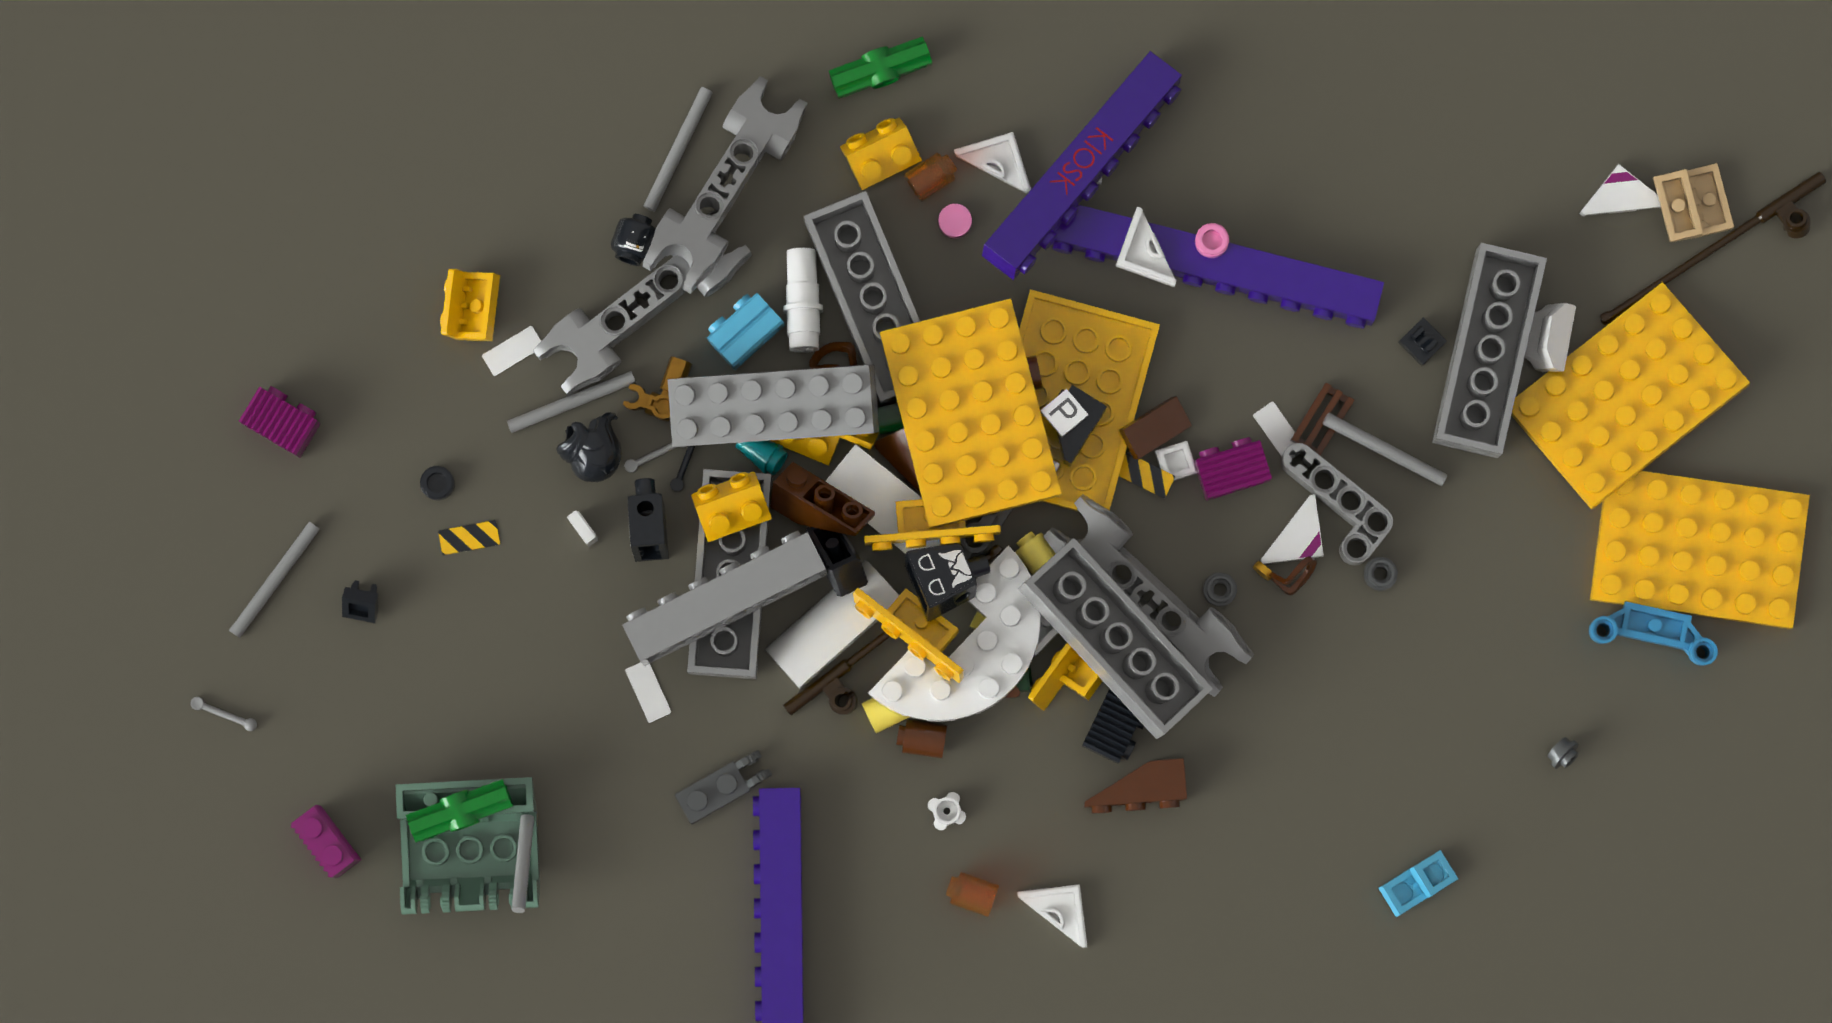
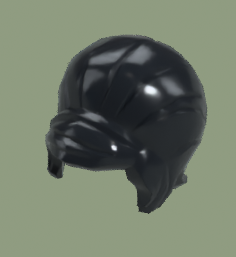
M606 412L592 420L588 429L581 422H573L571 426H567L565 430L566 440L557 446L556 451L563 460L571 464L573 472L581 480L601 482L610 478L618 469L622 452L621 444L611 426V421L618 419L615 413Z

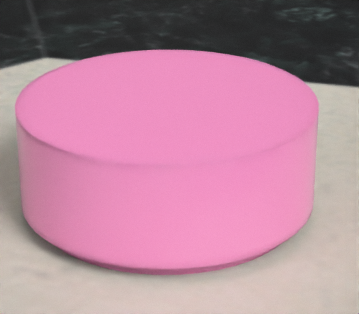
M960 204L946 206L939 214V228L949 238L957 239L965 236L972 225V217L969 210Z
M1216 223L1205 224L1198 230L1195 237L1197 251L1207 258L1221 256L1229 245L1228 232L1223 226Z

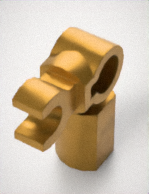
M671 356L660 389L663 390L662 394L651 392L649 395L639 385L630 384L629 389L638 392L639 399L635 403L624 401L623 405L632 411H638L643 408L646 414L655 416L662 421H670L667 379L688 377L692 363Z

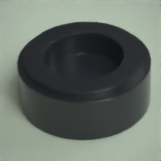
M433 466L422 474L420 487L428 498L440 501L452 494L455 480L446 468Z

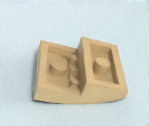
M1717 163L1653 177L1670 242L1702 237L1734 228Z

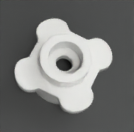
M949 792L944 798H932L928 802V809L933 812L935 818L934 826L936 829L945 830L948 825L954 823L962 824L965 821L966 814L961 811L959 805L960 796L957 793ZM945 808L950 809L949 814H944L943 811Z

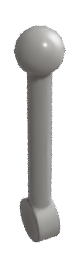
M672 443L637 460H627L624 467L627 472L634 473L637 471L638 466L677 447H672Z
M194 697L190 702L192 709L197 711L203 709L243 725L247 731H254L257 727L255 719H244L206 704L200 697Z

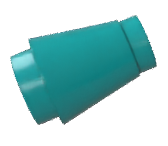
M770 440L740 442L736 444V448L764 474H777L788 456V453L783 450L782 445Z

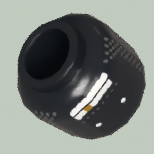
M635 213L632 218H622L619 220L611 241V248L616 253L615 257L618 260L634 266L641 265L649 250L656 229L651 225L652 219Z

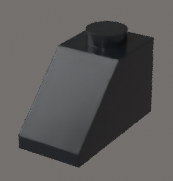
M1074 385L1071 386L1069 392L1088 413V417L1063 438L1057 432L1064 464L1069 467L1107 408L1106 405Z

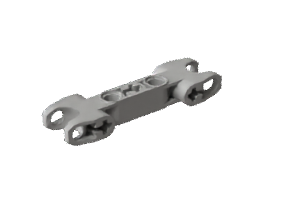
M761 76L739 96L727 115L723 128L736 135V137L726 150L686 216H683L671 208L667 210L655 229L653 240L643 260L642 267L651 271L665 256L677 255L683 257L690 267L683 290L690 294L713 272L723 256L729 241L715 234V232L747 184L764 154L768 153L780 161L785 157L795 141L799 124L807 109L808 103L799 99L786 113L774 114L768 112L761 102L768 80ZM745 154L750 160L741 162L735 158V155ZM729 173L733 175L731 184H727L726 187L721 186L725 184L729 178ZM704 207H712L716 210L717 213L714 215H706L701 211V209Z
M715 210L707 215H714L717 212ZM746 245L738 247L721 257L713 272L697 287L704 297L712 295L732 279L741 266L752 256ZM672 255L673 257L591 320L581 308L572 311L556 323L547 336L536 346L533 352L540 361L562 350L570 351L576 355L578 359L577 368L561 385L567 396L599 382L616 369L622 360L612 348L686 292L683 290L690 267L683 257ZM667 275H673L678 278V283L673 289H664L660 283ZM639 297H642L644 300L648 299L649 306L644 309L641 305L638 306L636 300ZM626 306L629 307L630 312H633L635 317L633 320L630 319L627 311L624 309ZM614 316H621L625 319L624 326L619 330H610L607 327L608 321Z
M1082 494L1074 504L1088 523V533L1085 538L1076 539L1077 542L1213 688L1208 694L1215 697L1223 686L1209 668V657L1216 652H1226L1238 661L1247 664L1254 656V653L1239 635L1235 626L1216 609L1210 607L1200 618L1192 612L1186 604L1123 547L1133 536L1130 528L1112 511ZM1053 527L1043 536L1055 553L1071 540V538ZM1117 565L1129 567L1132 573L1131 579H1121L1116 572ZM1152 590L1155 593L1153 597L1148 601L1144 600L1145 592ZM1165 601L1167 604L1157 613L1155 611L1156 608ZM1173 611L1178 613L1181 617V625H1170L1166 621V612Z

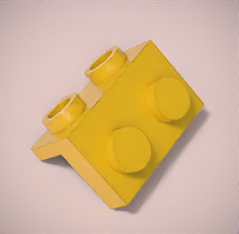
M900 118L885 119L877 124L876 129L865 134H855L849 137L845 144L840 146L862 190L922 161L907 126Z
M458 269L448 270V276L444 284V309L440 318L442 335L456 340L493 341L500 275L495 273L463 272Z
M755 472L737 473L728 481L717 485L707 484L691 494L708 542L772 519Z

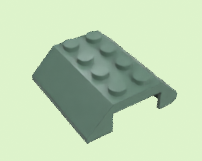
M533 777L504 779L513 803L512 808L479 819V823L455 832L447 831L417 843L411 834L406 818L407 814L440 802V799L467 789L472 791L501 779L395 784L397 819H400L403 887H400V906L402 915L417 914L418 899H420L421 913H430L431 893H442L440 905L443 913L451 912L452 897H454L456 912L485 910L486 895L489 896L490 910H498L499 890L510 889L509 904L512 909L520 818L524 814L534 816L526 908L539 907L538 824Z

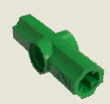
M922 36L892 48L884 46L871 50L862 55L859 60L829 70V75L838 99L870 87L878 89L898 81L900 76L927 68L933 62Z
M504 779L472 791L467 789L444 797L437 804L407 814L406 818L411 834L417 843L447 831L455 832L480 822L479 819L512 808L513 803Z

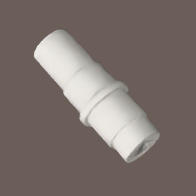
M792 248L787 250L786 305L783 306V313L787 315L789 351L798 353L818 351L820 313L823 312V305L819 304L816 250L812 248Z

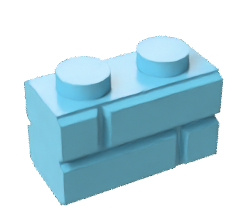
M758 293L752 297L748 294L743 296L733 306L736 312L727 320L723 316L720 317L708 328V331L711 333L707 337L708 342L734 370L740 367L785 326L783 320Z

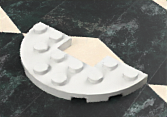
M1009 545L989 565L990 573L976 579V596L968 601L985 619L948 657L964 670L962 681L958 683L953 678L950 681L944 679L935 671V664L926 657L920 660L908 650L868 692L871 697L888 709L903 716L933 722H945L979 714L1004 699L1017 686L1035 655L1040 633V612L1018 590L1031 575L1019 556Z

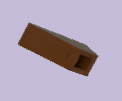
M794 462L773 482L770 507L797 524L856 536L875 516V511Z
M1184 758L1149 761L1086 800L1084 808L1091 807L1092 814L1112 812V806L1125 805L1126 811L1146 810V803L1159 802L1160 809L1180 807V801L1187 800Z

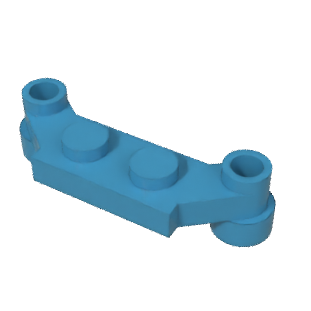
M1625 601L1621 610L1609 616L1598 617L1589 626V635L1598 644L1609 643L1617 635L1682 649L1689 656L1690 660L1699 666L1711 664L1718 655L1716 644L1708 638H1703L1692 625L1691 615ZM1598 625L1605 628L1606 635L1604 637L1597 634L1596 629ZM1698 647L1705 651L1703 659L1699 658L1696 654Z

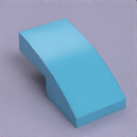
M1441 850L1378 889L1394 915L1398 917L1458 880V877Z

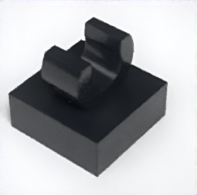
M1423 317L1398 343L1422 366L1447 340Z
M355 580L351 588L345 587L342 617L375 623L378 615L377 585L372 584L370 591L359 590V581Z

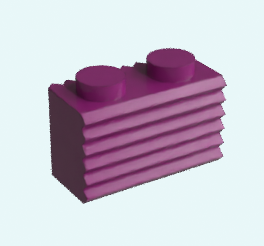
M270 386L268 391L259 387L239 422L301 458L317 429L320 427L321 423L314 419L317 413L301 403L296 408L285 402L288 396Z
M1251 437L1232 442L1233 448L1220 452L1219 447H1213L1199 452L1200 458L1196 459L1194 463L1206 501L1271 481L1272 476L1260 440L1252 442Z
M316 804L291 823V828H294L295 833L299 834V839H303V844L308 845L307 850H312L311 855L316 856V861H320L319 866H323V871L328 872L327 877L338 878L361 861V858L322 806Z

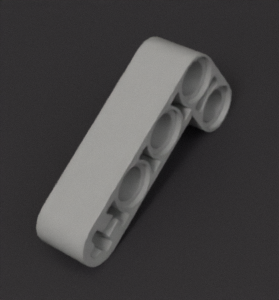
M1295 443L1286 448L1281 457L1282 469L1353 526L1341 542L1339 554L1341 559L1349 565L1356 566L1362 564L1390 532L1393 526L1392 514L1307 445ZM1290 453L1294 456L1301 453L1304 456L1302 463L1310 468L1313 462L1317 465L1311 471L1308 478L1303 476L1308 469L1301 464H1298L1296 467L1290 464L1292 461ZM1317 473L1329 474L1332 479V486L1329 489H1321L1316 485L1315 475ZM1350 493L1358 498L1359 505L1356 510H1347L1342 506L1341 498L1344 494ZM1377 514L1384 519L1385 528L1383 531L1377 532L1369 527L1368 518L1370 515ZM1353 540L1359 541L1364 547L1363 556L1359 558L1350 556L1347 551L1348 542Z

